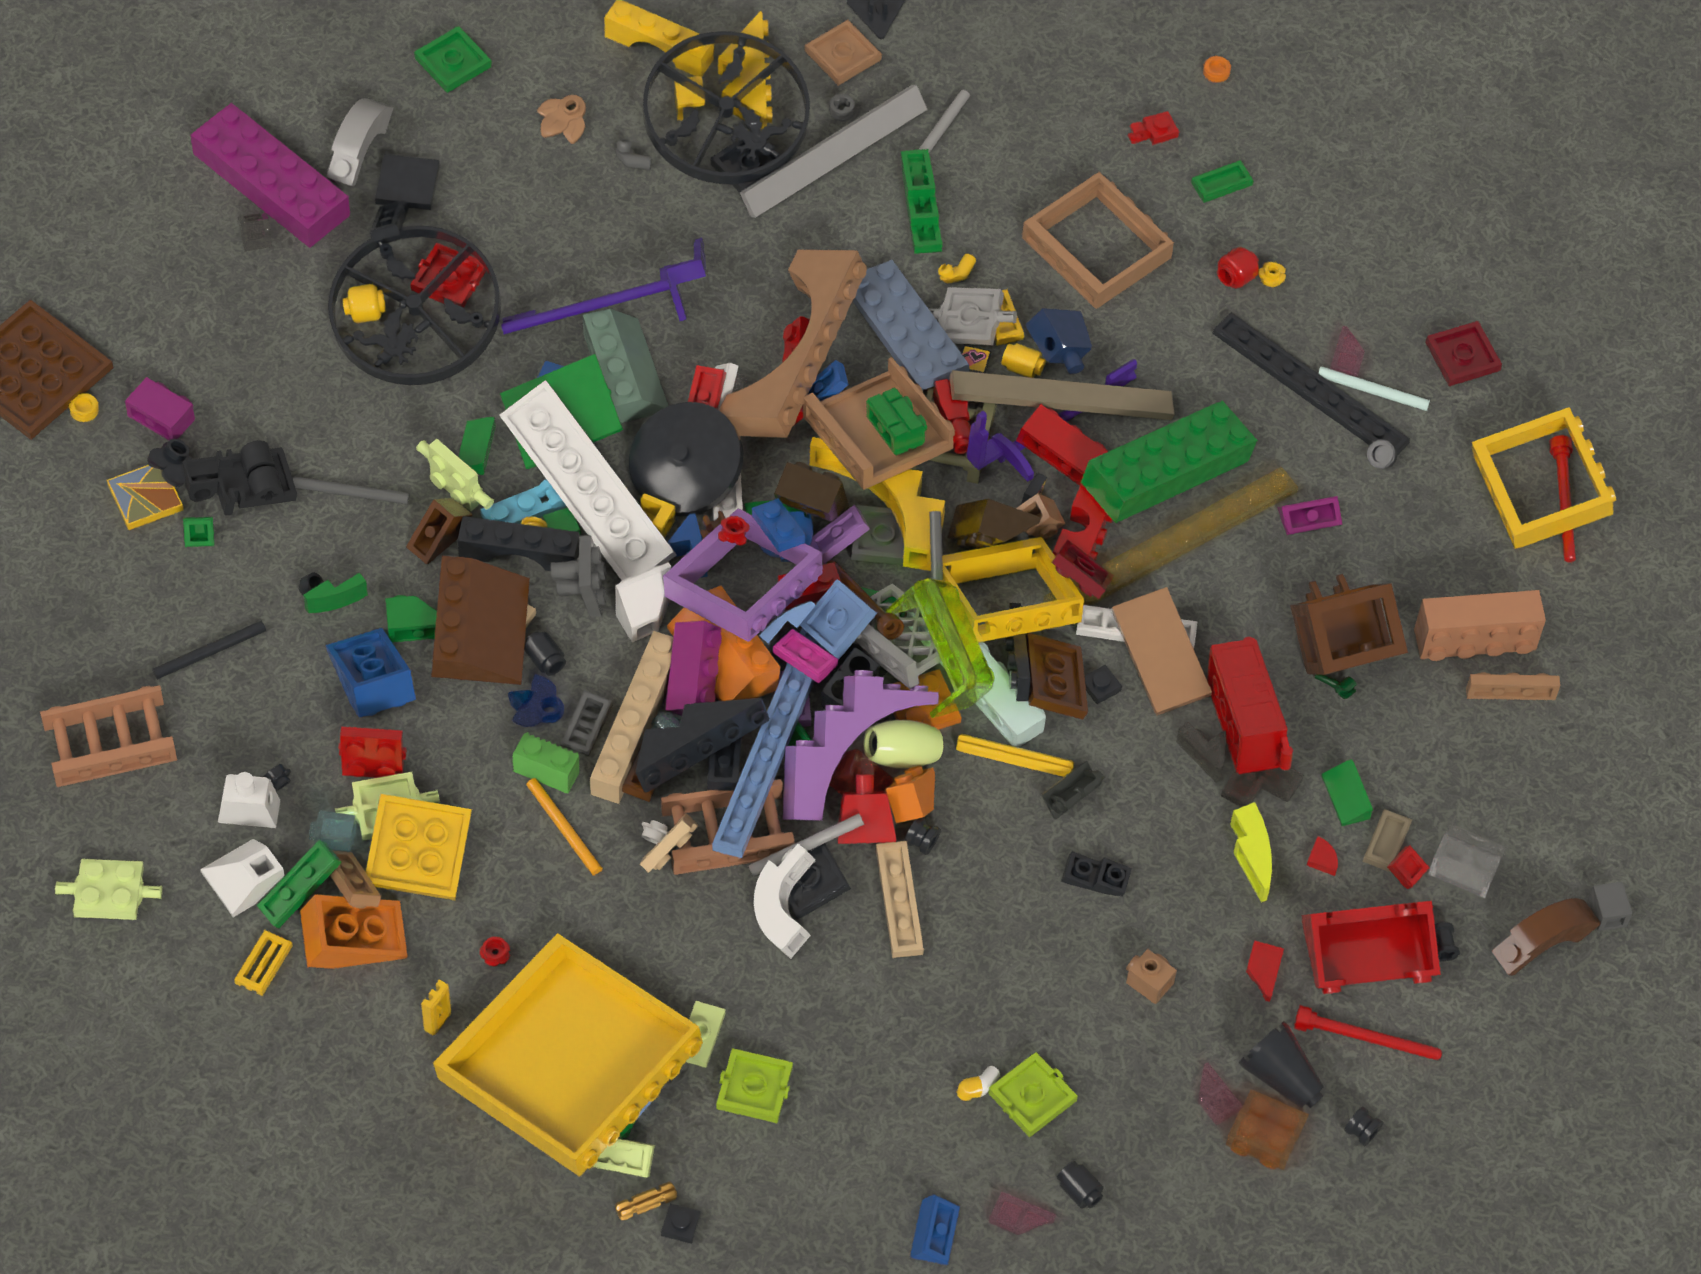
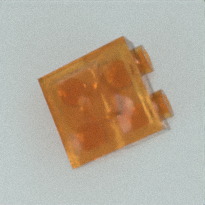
M1251 1089L1228 1134L1226 1145L1240 1156H1252L1260 1160V1163L1267 1168H1279L1284 1171L1309 1114Z

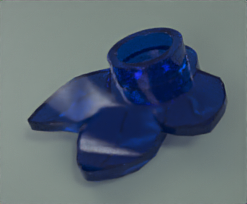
M534 675L531 690L511 691L508 693L511 706L518 711L513 717V722L520 726L533 727L541 722L554 723L560 720L564 714V704L556 696V686L552 681L541 675ZM548 707L554 709V711L552 712H546L544 710Z

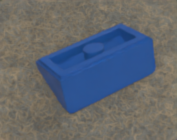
M931 1195L922 1200L910 1255L911 1258L948 1265L960 1206L937 1195Z

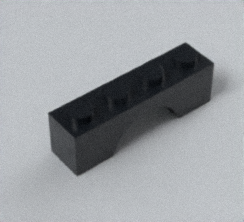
M463 516L457 540L459 557L473 558L488 563L496 556L507 554L519 555L536 561L545 571H551V562L558 563L577 560L579 557L580 535L579 532Z

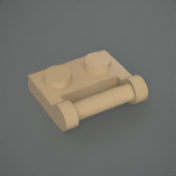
M685 813L678 823L643 857L640 865L648 873L652 869L660 870L671 858L668 853L676 845L681 848L692 836L691 833L698 827V824Z

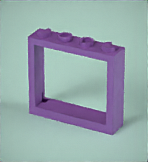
M737 508L730 516L741 517L749 524L750 530L745 535L747 539L796 564V566L746 612L700 588L694 583L737 545L728 541L722 542L718 539V532L722 530L720 524L663 575L664 593L666 598L749 642L760 631L763 632L776 616H780L794 599H798L810 584L818 580V577L823 573L822 552L805 543L778 552L752 515Z

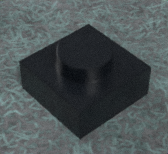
M1106 665L1084 676L1086 691L1096 704L1105 701L1122 690V685Z
M670 1203L661 1230V1236L692 1244L701 1211Z

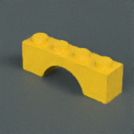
M616 0L604 17L605 37L627 47L636 42H646L666 53L681 41L699 35L695 31L623 0ZM714 44L691 49L672 61L676 68L696 77L703 76L714 60Z

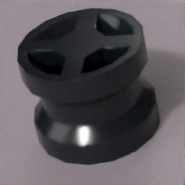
M918 818L908 830L905 841H907L909 846L915 845L919 847L920 852L927 855L936 844L941 829L937 826H929L926 824V820Z
M1362 1106L1351 1117L1344 1131L1349 1135L1358 1137L1359 1143L1365 1147L1377 1135L1384 1122L1379 1118L1371 1117L1369 1111Z

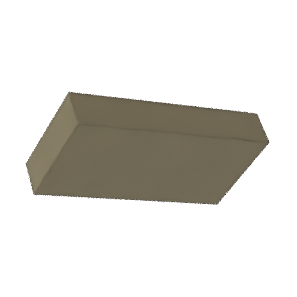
M1384 809L1364 855L1363 862L1391 872L1387 866L1399 854L1412 819Z

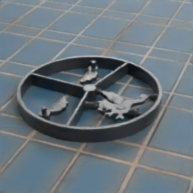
M717 31L699 34L681 41L669 49L657 61L645 85L643 119L646 132L653 146L677 170L705 182L741 184L767 176L786 164L795 155L805 138L808 128L810 99L807 85L801 72L782 50L753 35L733 31ZM719 43L737 44L738 47L733 51L732 63L727 65L725 72L718 80V84H724L726 82L732 83L735 78L740 77V72L743 71L742 62L745 59L744 46L759 50L775 59L734 96L722 98L667 65L682 53L700 46ZM782 65L791 74L800 89L805 108L804 122L793 121L791 123L789 118H784L781 123L782 127L766 126L761 130L760 116L756 115L754 110H748L746 107H743L740 101ZM660 72L719 108V116L693 165L679 158L665 144L675 146L678 142V137L691 136L692 132H696V126L700 123L697 109L681 122V126L678 129L668 131L666 138H659L652 126L647 102L651 87ZM734 107L739 108L745 120L746 128L743 122L740 121L738 125L733 124V130L731 127L722 124L724 118H729L733 115ZM792 124V127L799 129L800 132L793 144L783 154L779 155L780 153L775 151V146L767 142V140L772 135H783ZM717 131L727 135L733 133L731 141L734 143L737 138L739 142L743 141L745 145L737 146L736 150L741 151V154L745 150H750L751 152L747 155V159L752 158L755 160L756 151H760L768 157L771 155L776 157V159L761 167L742 172H717L698 167Z
M417 225L402 227L399 235L374 242L370 238L358 246L346 258L335 275L329 294L328 311L336 341L345 356L355 366L365 373L386 382L401 385H424L442 381L456 375L481 356L492 341L497 330L501 314V297L495 272L479 248L463 236L452 231L433 226ZM425 237L444 240L463 248L418 295L406 296L352 269L363 257L373 250L380 248L381 257L387 260V269L392 272V276L399 277L401 280L406 278L411 280L415 279L416 275L406 268L402 261L395 259L392 247L388 243L407 238ZM472 254L484 266L493 282L495 304L491 321L486 320L484 322L480 312L469 314L463 307L454 304L447 298L444 299L445 313L450 316L451 321H457L458 324L471 322L474 327L480 328L484 325L487 328L478 343L464 355L424 311L423 303ZM347 275L365 285L374 284L378 290L382 289L383 294L400 302L399 308L394 313H389L388 319L383 322L385 335L374 334L364 338V333L356 330L353 333L354 337L352 335H347L344 338L340 337L336 327L335 306L339 290ZM408 307L411 315H420L424 319L414 330L412 323L407 326L406 322L403 323L401 332L397 335L400 331L402 309ZM429 326L459 358L457 361L440 369L418 374L394 373L378 368L381 364L386 365L394 356L399 357L398 362L400 365H403V362L408 363V359L403 357L402 353L413 355V351H416V348H407L406 345L411 343V339H415V342H418L419 338L416 333L423 332ZM355 339L365 346L378 344L383 350L377 355L378 360L374 363L375 366H372L357 357L347 345Z

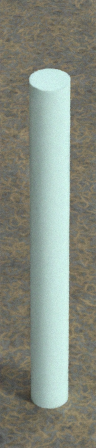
M1322 366L1318 373L1326 380L1427 411L1430 403L1428 399Z

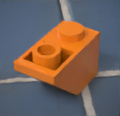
M922 766L906 769L905 774L895 777V782L886 788L896 823L923 818L934 810V767L924 770Z

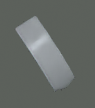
M367 98L360 99L353 105L335 137L331 149L334 151L326 176L327 178L355 186L366 151L377 134L386 133L394 107Z

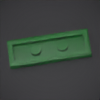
M319 839L258 903L257 907L274 927L280 928L342 861L325 841Z

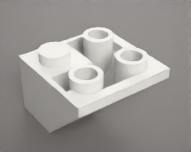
M669 562L661 566H653L645 573L636 577L625 578L615 585L616 617L631 642L651 635L653 631H659L670 599L665 597L663 575L671 569Z
M255 839L250 840L200 869L232 917L259 903L284 877L282 866L269 848Z

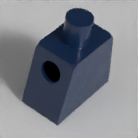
M1042 308L1025 324L1046 361L1049 363L1065 364L1069 374H1076L1084 369L1081 359L1091 350L1092 344L1081 311Z

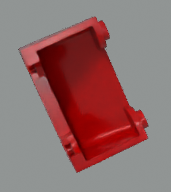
M1432 901L1301 915L1316 988H1322L1323 994L1341 992V986L1403 978H1413V983L1416 984L1432 982L1431 976L1441 975Z

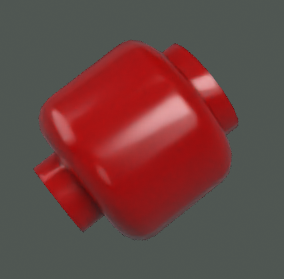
M1243 247L1234 248L1222 256L1217 265L1219 280L1225 286L1235 289L1242 288L1255 279L1259 272L1257 256L1252 251Z

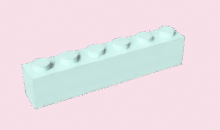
M931 595L918 604L932 614ZM944 602V623L964 639L965 647L939 663L1008 742L1014 747L1022 746L1044 731L1046 719L1044 710L1029 706L1028 701H1016L1015 689H1010L1007 668L1003 663L997 662L991 656L990 650L984 642L974 644L970 642ZM907 612V618L915 617L914 612ZM919 626L918 632H933V627ZM931 640L921 641L924 646H930ZM937 640L936 646H947L952 642L949 640Z

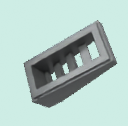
M584 690L561 742V746L589 756L612 710V701ZM587 706L601 710L600 714L598 715L586 710ZM582 716L596 720L595 725L581 720ZM577 726L592 730L591 735L576 730ZM572 736L587 740L586 746L572 741Z

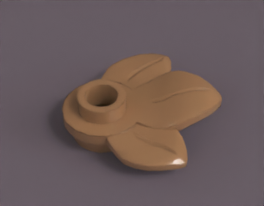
M569 95L562 100L549 99L537 109V112L545 117L541 123L542 137L547 138L563 132L566 139L571 144H574L584 133L585 122L582 117L586 112V105L581 97ZM570 105H576L573 110H567Z

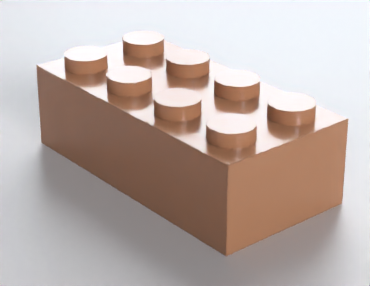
M1539 590L1422 599L1414 631L1420 659L1429 658L1432 661H1439L1445 657L1454 656L1466 659L1480 654L1499 656L1505 652L1527 654L1537 649L1546 619Z

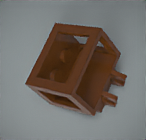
M1339 574L1336 576L1339 585L1333 586L1334 594L1322 597L1316 581L1309 582L1311 592L1306 593L1307 601L1290 605L1307 674L1325 675L1408 653L1391 583L1371 584L1350 590L1344 575ZM1380 598L1382 599V603H1383V607H1384V612H1385V616H1386V620H1387V624H1388V628H1389V632H1390V636H1391V641H1390V638H1389L1388 629H1387V625H1386V621H1385V617H1384V613H1383V609H1382V604H1381Z

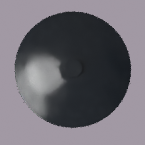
M698 402L673 404L652 415L637 432L629 454V472L637 492L641 497L643 494H647L674 505L675 516L700 514L718 505L734 488L743 466V445L735 426L716 408Z

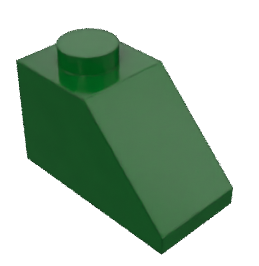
M397 595L393 598H385L388 633L392 643L435 639L437 617L435 609L416 596Z

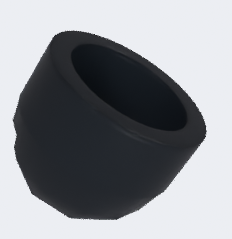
M312 572L301 578L299 591L304 595L324 581L319 574Z

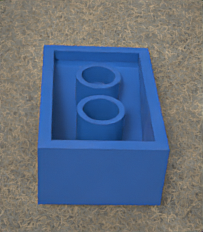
M383 628L326 645L327 652L346 696L359 718L372 716L379 711L400 707L407 702L416 700L411 671Z

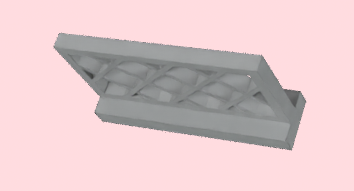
M890 584L872 595L871 598L884 612H895V615L899 618L901 612H914L915 617L900 618L904 626H913L912 632H902L898 638L888 640L877 631V620L873 618L853 642L855 646L909 689L919 684L918 676L965 647L963 638L894 584ZM891 596L897 599V603L882 604L884 600ZM932 626L933 632H918V627ZM931 640L930 646H915L916 641ZM937 640H949L952 642L947 646H936ZM895 641H910L909 646H896L894 644ZM913 655H928L926 659L919 663L912 659Z

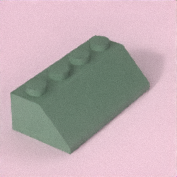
M613 309L584 314L583 335L590 355H597L608 389L612 392L611 397L620 422L624 423L649 417L659 410L668 407L638 318Z

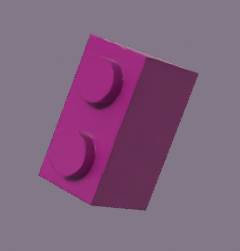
M147 377L125 400L128 417L167 440L178 439L195 420L193 404L188 398L183 395H176L169 391L163 383L154 382Z

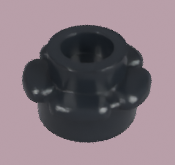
M279 764L268 771L264 777L270 779L275 790L279 791L291 781L289 778L291 770H286L283 764Z

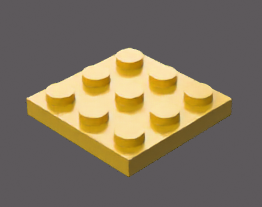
M380 794L366 867V874L374 886L455 900L472 809Z

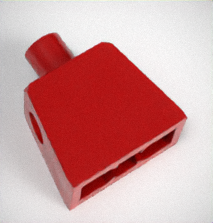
M856 774V792H843L838 823L860 814L864 825L837 837V843L896 842L887 792L874 791V774Z

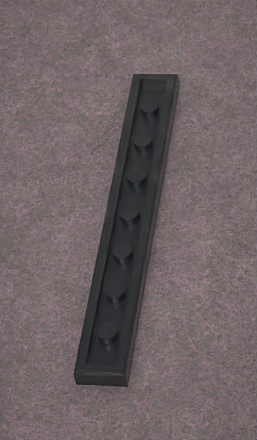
M1232 312L1213 329V335L1368 445L1377 440H1386L1396 447L1398 455L1409 445L1410 438Z

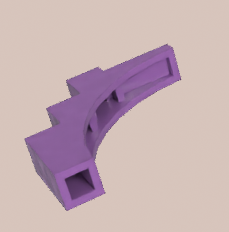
M855 670V676L844 677L843 706L826 705L825 711H815L814 741L796 740V746H785L783 819L822 820L825 796L832 774L844 752L854 740L873 723L895 711L913 706L938 704L939 692H928V686L918 685L911 688L910 691L900 690L899 684H883V677H873V671Z

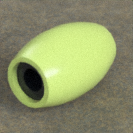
M913 720L886 721L867 729L864 736V752L867 759L883 766L908 769L916 766L923 767L940 759L943 752V737L939 729L923 722Z

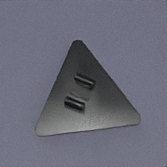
M847 0V5L879 39H884L905 0Z

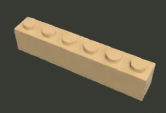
M653 631L590 777L591 795L620 803L624 792H621L622 786L641 749L645 729L652 728L668 690L673 646L672 636Z

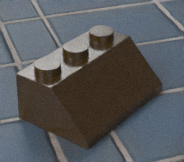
M991 499L958 504L947 538L956 541V546L967 550H972L973 547L983 548V545L993 546L995 543L1005 542L1039 524L1041 517Z

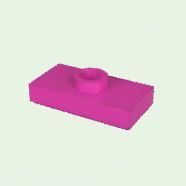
M791 629L773 646V653L818 684L838 666V659L794 629Z

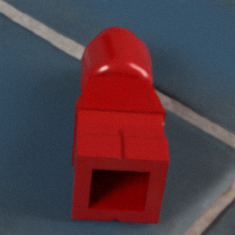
M950 379L935 381L934 402L939 413L945 420H949L955 430L953 449L958 454L966 453L971 429L968 422L970 419L968 401L952 399Z

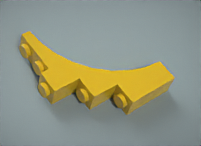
M812 437L809 465L831 470L855 480L821 438ZM908 469L868 489L892 510L897 520L904 542L903 567L931 571L929 512L941 511V525L943 527L945 500L920 497L923 471Z

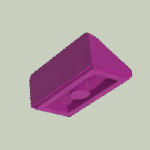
M1338 496L1277 507L1286 535L1343 525Z

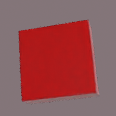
M1411 845L1404 847L1387 866L1407 889L1412 888L1430 868Z

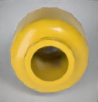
M374 284L351 287L348 290V298H343L345 315H351L355 323L379 320L382 312H386L382 289L378 290Z

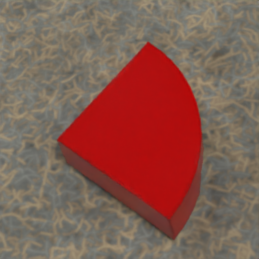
M1317 836L1306 866L1335 876L1338 868V857L1331 844Z

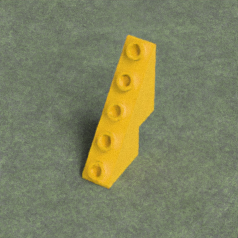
M760 11L741 33L753 35L764 40V36H768V20H763V14ZM730 44L718 57L719 75L722 76L727 65L732 63L733 51L738 47L737 44ZM744 46L745 59L742 62L743 71L740 72L739 78H735L732 83H729L724 88L722 97L734 96L770 65V63H765V58H769V55L754 48ZM766 80L762 81L740 101L743 107H746L748 110H754V113L760 116L761 130L767 126V123H772V106H767L766 102L771 101V85H766ZM734 107L733 114L744 120L739 108Z

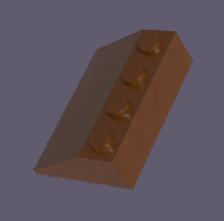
M442 555L431 677L521 685L530 578L473 558Z

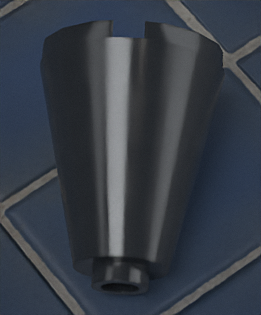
M1283 1021L1279 1025L1282 1030L1281 1032L1274 1028L1249 1051V1061L1243 1057L1238 1063L1242 1068L1298 1107L1302 1108L1307 1105L1311 1109L1324 1097L1320 1092L1324 1086L1291 1028Z

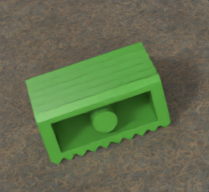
M528 732L524 733L513 752V772L530 779L536 778L540 783L567 794L580 773L578 752L573 754L572 750L568 751L567 748L557 747L556 743L551 745L550 741L546 742L545 739L535 738L534 734L529 735Z

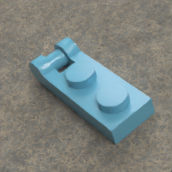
M546 479L539 486L494 503L487 510L484 508L480 509V514L483 519L521 524L522 520L526 517L541 518L545 514L565 508L566 505ZM547 496L549 500L542 503L540 499Z

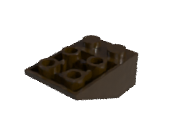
M787 462L774 492L775 498H779L782 504L831 522L848 510L849 504L844 486L837 475L826 471L823 474L812 471L813 468L802 462H796V464Z

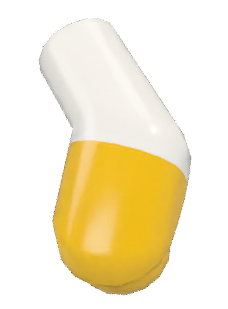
M988 1066L980 1076L964 1079L958 1085V1097L963 1101H969L972 1098L984 1096L989 1091V1087L1000 1077L999 1070L994 1066Z

